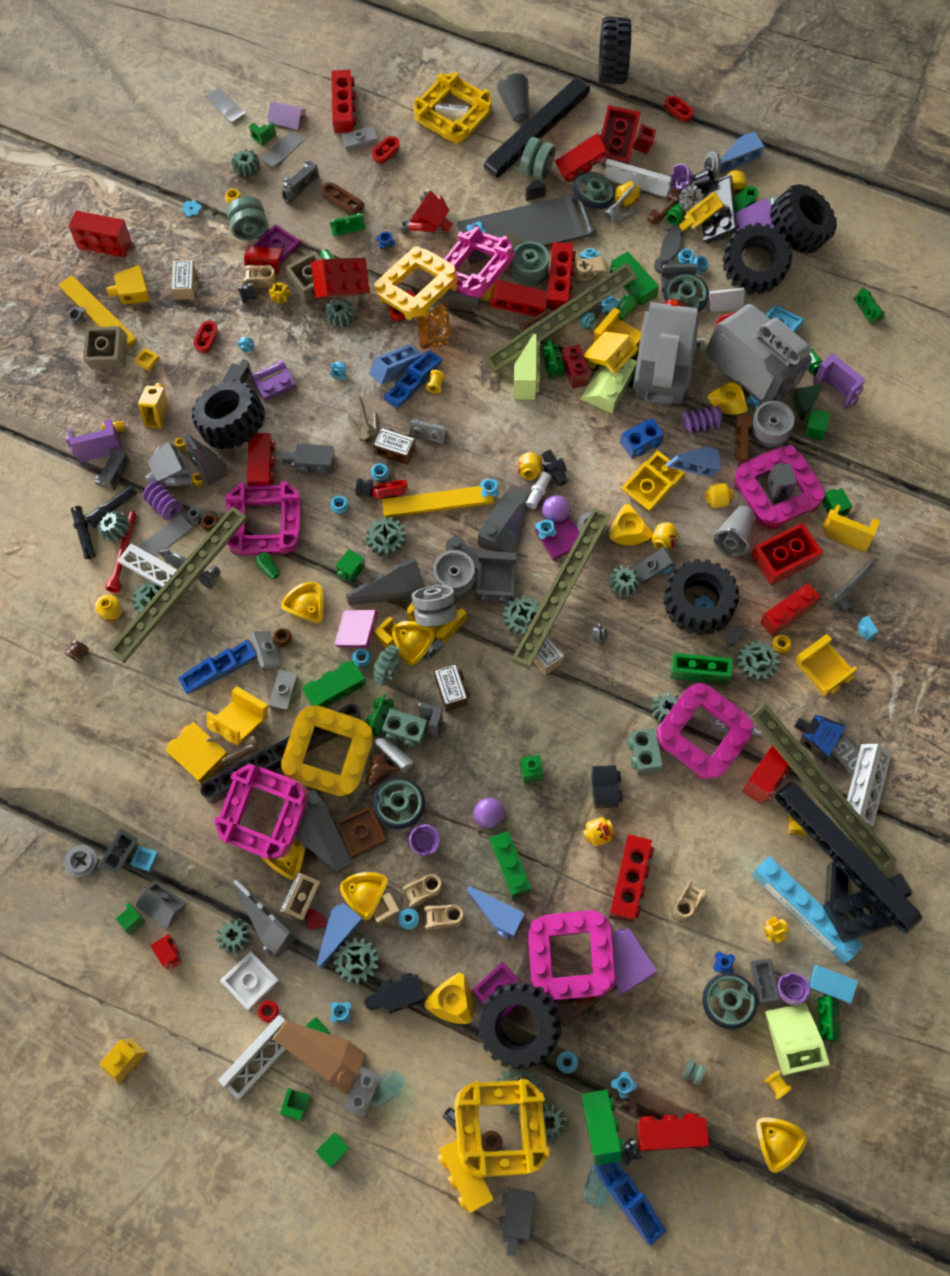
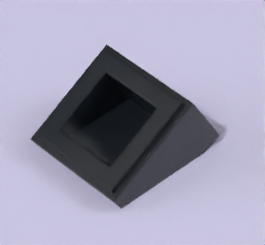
M538 179L526 188V201L546 196V185Z

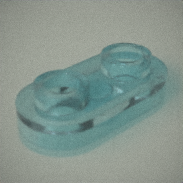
M390 1071L382 1076L374 1093L378 1092L380 1094V1098L378 1100L371 1099L369 1105L371 1107H380L398 1094L404 1087L403 1076L397 1071ZM391 1079L398 1081L395 1087L390 1086Z
M593 1163L585 1184L583 1197L587 1204L599 1207L605 1203L609 1191L593 1168ZM595 1190V1196L592 1198L591 1192Z

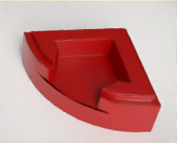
M314 909L307 910L305 915L308 931L327 927L328 923L320 912Z

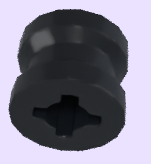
M251 282L247 283L246 286H237L242 303L249 299H256Z
M357 478L356 496L366 495V497L371 498L373 479L366 481L362 478Z
M634 1138L628 1139L623 1144L624 1152H621V1159L625 1166L630 1164V1161L633 1159L639 1160L642 1158Z

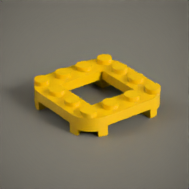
M453 71V74L442 75V73H439L437 81L420 98L416 97L414 99V119L456 144H460L463 140L467 139L492 111L490 92L486 88L481 91L462 80L456 71ZM449 93L472 105V108L459 121L455 120L452 122L433 111L435 106L441 103Z
M413 247L410 252L403 256L374 283V287L383 305L385 303L404 313L406 319L412 320V317H419L421 315L424 318L430 314L428 308L449 289L455 291L458 287V275L451 263L426 249ZM415 269L418 271L423 269L436 277L415 297L396 287Z
M307 706L295 719L281 761L282 771L286 777L300 782L303 786L331 794L334 797L349 795L359 785L372 745V729L360 719L321 706ZM314 727L351 738L349 750L340 775L303 764Z
M530 1080L474 1081L458 1092L455 1100L458 1158L465 1173L475 1177L527 1175L539 1170L544 1165L547 1157H549V1147H546L542 1102L545 1100L543 1093H540L538 1088L529 1082ZM519 1105L523 1150L482 1151L479 1107Z

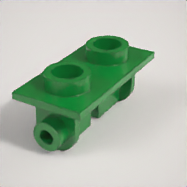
M359 213L348 216L346 219L345 217L333 218L329 222L333 236L366 229L364 216Z
M862 287L853 299L872 325L877 319L879 321L884 319L885 312L881 310L879 305H876L871 292Z
M549 340L542 349L546 371L548 372L549 379H552L554 375L562 377L564 376L565 368L563 361H559L562 358L560 348L556 343L552 344L551 340Z
M386 694L374 700L372 705L374 710L365 721L373 730L372 734L376 736L383 733L382 728L385 719L381 718L382 715L387 717L390 708L393 709L394 700L390 698L385 700Z
M832 995L818 997V1032L822 1041H839V1037H841L840 1022L833 1021V1017H839V1001H837V998L832 997Z

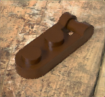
M325 183L321 188L322 196L345 211L349 216L357 214L359 210L361 211L365 207L363 201L335 183Z

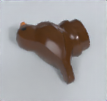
M386 754L370 756L371 766L368 769V776L364 782L369 786H375L380 779L390 772L400 771V768L389 765Z

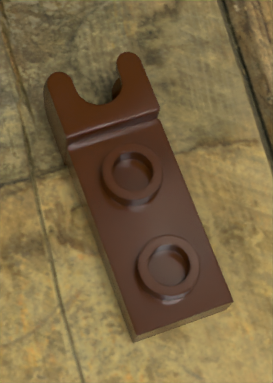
M738 415L737 423H735V445H738V450L736 449L735 460L738 461V467L748 461V436L752 427V417L748 415Z

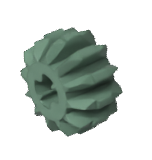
M246 148L244 151L239 150L238 154L234 153L231 159L233 171L239 177L243 175L245 178L248 175L253 177V173H258L260 162L258 155L253 150L247 151Z
M337 298V301L331 300L325 310V316L329 324L333 323L334 327L337 325L343 327V324L349 326L350 321L354 319L355 309L351 301L347 302L345 298L343 300Z
M113 510L112 512H107V515L99 522L100 526L97 530L102 538L115 543L116 541H121L123 536L126 537L125 534L130 531L128 527L131 523L126 515Z
M622 565L619 567V570L614 568L613 574L609 575V587L613 588V594L619 592V597L625 594L628 598L630 593L635 594L637 589L640 588L639 581L641 577L636 575V569L630 570V565L627 566V569H624Z
M667 692L665 697L664 694L660 693L659 698L653 699L654 704L651 705V710L654 712L652 716L659 717L658 723L665 719L670 712L669 709H672L678 701L677 694L670 697V692Z
M229 919L228 926L223 922L221 925L224 929H217V933L222 935L216 938V941L220 943L219 948L221 950L225 949L226 954H230L233 949V953L237 955L239 952L238 948L245 951L246 948L243 944L251 943L247 937H250L252 933L246 931L249 926L247 924L242 925L240 919L236 923L233 919ZM235 932L238 937H235L236 940L232 941L229 937H233L231 934Z
M544 1104V1119L548 1117V1120L550 1118L554 1120L553 1129H550V1127L548 1129L545 1128V1137L547 1140V1136L550 1135V1141L554 1143V1134L561 1139L563 1135L558 1130H567L566 1126L560 1125V1123L567 1121V1117L560 1119L559 1116L563 1113L562 1109L556 1114L554 1113L556 1105L553 1104L551 1111H548L547 1104Z

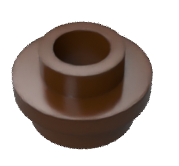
M206 514L201 520L202 529L210 532L219 522L218 517L213 514Z
M285 628L278 629L273 635L274 643L279 647L288 646L292 642L291 632ZM285 636L286 639L281 641L280 638Z
M487 1131L483 1134L481 1144L485 1152H496L502 1147V1137L498 1132ZM489 1138L496 1140L495 1146L490 1147L487 1144Z

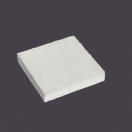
M252 951L220 980L248 1012L280 982Z

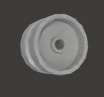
M768 401L762 403L757 408L752 421L750 433L753 440L766 448L782 446L787 442L794 425V414L782 402Z
M449 550L442 553L436 559L433 565L434 584L450 586L454 590L455 598L466 596L475 584V567L471 557L458 550Z
M434 585L416 590L412 594L413 606L416 608L414 611L416 623L422 626H439L453 621L457 617L456 605L453 603L455 601L453 588L446 585Z

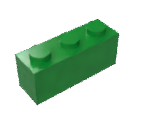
M629 251L611 260L610 273L628 263L636 274L637 278L623 287V289L634 295L638 299L640 306L658 296L659 285Z
M673 653L670 679L729 684L732 677V658Z
M352 660L342 663L334 671L324 673L320 679L308 682L302 690L311 706L326 708L364 687L366 683L365 678Z
M509 831L489 838L490 847L511 900L531 893L530 883Z
M607 1090L581 1094L582 1108L594 1165L620 1162L621 1152H624L622 1138L618 1139L617 1132L620 1129L618 1119L613 1118L612 1111H615L613 1097L609 1098Z

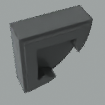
M744 625L724 628L727 647L735 645L741 639Z
M438 639L427 650L424 657L430 660L442 648L443 643Z

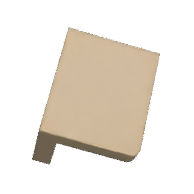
M390 892L382 896L383 900L378 903L373 913L378 926L400 914Z

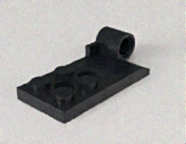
M710 168L694 174L692 177L694 186L702 189L701 192L705 195V198L715 191L725 205L702 223L703 241L708 244L736 232L737 221L732 175H727L715 181L714 174Z
M903 874L889 878V881L906 898L913 894ZM862 891L828 901L822 906L843 943L895 926ZM863 908L869 910L871 916L865 914ZM847 913L851 914L854 917L855 921L850 920L847 916Z

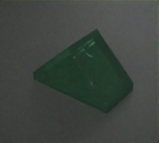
M817 384L795 390L792 399L800 420H805L824 385Z

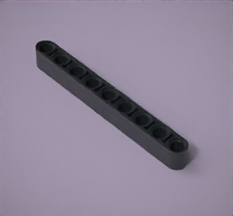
M578 77L574 78L494 151L484 162L483 168L496 178H499L522 157L531 137L541 139L586 98L590 92V85Z
M348 704L336 710V712L345 715L354 712L356 713L354 718L361 720L359 708L354 704ZM314 727L313 733L320 731L322 734L319 737L311 736L306 753L339 736V734ZM290 736L204 782L200 791L205 800L209 803H216L227 797L231 785L226 786V780L232 779L231 775L234 771L237 772L248 764L259 766L272 772L280 768L283 756L277 755L279 751L286 749ZM269 760L266 766H260L261 761ZM209 789H216L213 795H207Z
M789 782L775 794V799L780 806L901 932L909 933L922 921V915L915 906L796 783Z

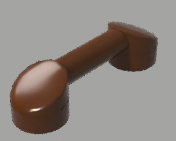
M673 188L667 197V200L670 202L661 212L653 209L648 215L647 221L654 225L660 223L667 215V212L678 203L680 191Z

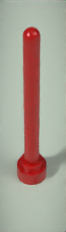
M135 511L129 512L128 520L131 524L128 528L130 531L126 532V537L123 536L113 575L106 582L105 589L111 593H119L121 590L120 575L123 565L118 562V559L128 548L136 518Z

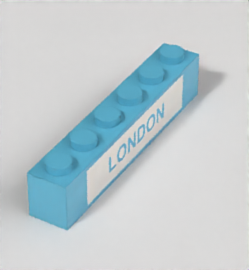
M770 856L752 873V876L843 964L850 961L864 946L858 939L843 943L822 905Z

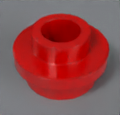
M265 1001L258 1008L259 1018L266 1023L273 1022L279 1015V1007L273 1001ZM268 1008L273 1010L270 1016L265 1014Z

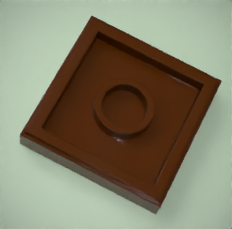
M371 805L335 821V825L351 859L388 842Z

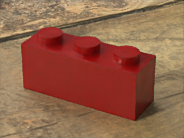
M596 133L556 159L555 163L562 178L570 182L574 181L581 173L590 171L594 165L604 162L611 154L603 138Z
M497 279L491 288L490 307L535 317L546 309V291Z
M257 433L248 442L246 481L248 486L271 485V483L275 482L272 467H275L273 451H276V441L272 440L271 433Z
M807 583L764 613L760 623L773 637L814 608L820 596Z

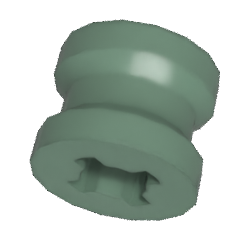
M690 1059L682 1079L685 1081L690 1080L693 1082V1085L698 1087L707 1067L699 1066L694 1060Z

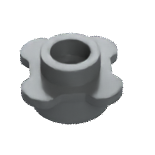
M74 307L69 311L68 317L71 325L83 324L86 321L84 317L85 309L83 307Z
M192 505L190 510L183 514V517L191 525L195 526L201 523L202 518L206 514L204 511H200L198 506Z
M599 623L598 627H593V640L604 645V640L607 639V630Z

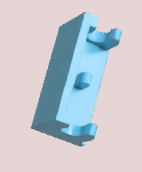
M814 965L809 980L810 988L832 995L848 1003L852 1002L858 984L857 980L818 965Z

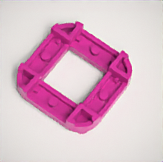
M473 227V230L464 234L461 231L457 235L458 243L444 260L451 263L457 270L474 249L493 256L478 275L472 274L468 276L457 272L458 287L455 291L467 296L481 298L516 257V253L508 237L498 238L481 232L479 227Z
M792 445L776 448L744 462L738 467L734 479L735 490L740 491L748 506L754 512V521L758 525L762 524L766 527H772V529H778L781 524L808 512L812 514L817 510L824 497L822 485L802 454ZM782 463L785 465L791 463L797 486L802 494L772 506L756 479L770 473L772 467Z
M281 481V485L245 486L243 482L238 483L237 487L233 488L229 494H226V513L232 506L246 515V506L282 505L280 534L245 535L244 523L227 543L228 548L233 554L260 555L263 552H267L271 555H278L296 551L300 542L301 500L299 492L293 486L284 481Z
M696 683L681 694L678 701L658 726L656 732L660 744L659 747L664 752L668 751L697 773L698 778L715 779L728 770L752 734L753 722L746 713L713 688L702 683ZM699 705L730 728L711 757L679 734Z
M248 764L237 772L234 771L231 775L233 782L220 816L215 817L214 820L218 835L220 836L219 839L225 843H230L260 855L263 858H283L289 852L308 804L309 792L296 780L262 767ZM254 787L286 799L272 837L240 825Z
M593 910L550 914L533 920L528 934L531 982L533 986L544 988V992L547 995L550 993L554 997L553 1002L606 996L614 987L615 982L617 983L612 932L614 931L609 920L603 914ZM590 933L593 974L554 978L551 938Z

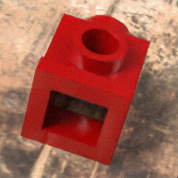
M641 123L636 132L633 149L647 155L654 143L656 129Z
M169 934L150 945L162 967L166 970L169 968L174 969L181 964V959L178 956L181 952L175 942L172 943L174 939Z

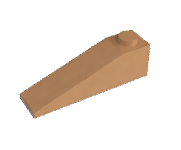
M288 1021L284 1022L273 1038L274 1041L344 1093L348 1091L359 1075L365 1053L349 1040Z

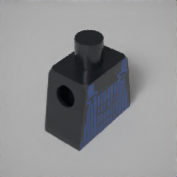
M815 715L810 723L799 717L794 728L804 733L799 741L800 744L821 761L825 762L846 726L820 715Z

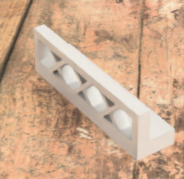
M611 159L606 160L604 177L610 182L622 185L631 181L638 184L640 191L667 198L672 184L671 177Z
M132 543L118 559L121 565L161 588L177 571V569ZM130 555L136 562L128 563L125 560ZM141 565H145L152 570L144 572L141 570ZM159 573L167 579L159 581L156 574ZM194 583L189 587L188 591L192 592L195 588Z
M861 744L847 801L869 827L874 826L891 758V753L879 744ZM880 755L883 756L882 763L880 762ZM876 772H877V776H878L877 782H876V779H875V774H876ZM871 790H872V792H873V799H872V800H871V796H870ZM867 809L869 813L868 819L865 817Z
M280 1015L275 1018L218 1080L238 1100L249 1091L286 1050L284 1047L279 1049L280 1044L277 1042H271L286 1021ZM267 1045H276L274 1056L264 1058V1048ZM260 1061V1071L257 1074H248L250 1063ZM248 1077H253L248 1083ZM237 1078H245V1087L238 1093L231 1084Z

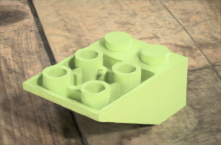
M533 334L514 365V400H535V393H539L540 342H536V334Z
M806 1002L800 1005H791L765 1011L782 1076L830 1065L823 1041Z

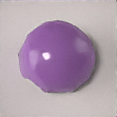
M680 163L673 167V173L669 175L672 178L671 189L676 188L682 192L683 189L692 185L693 173L686 164Z
M555 495L549 497L544 502L542 515L547 520L561 522L569 516L571 508L565 498Z
M486 798L479 801L473 811L474 822L481 828H495L504 820L506 814L504 805L494 798Z
M427 824L414 828L409 837L412 850L422 856L434 853L441 842L440 834L436 828Z
M793 972L781 976L777 986L780 998L789 1005L804 1003L809 998L811 991L809 982L802 975Z

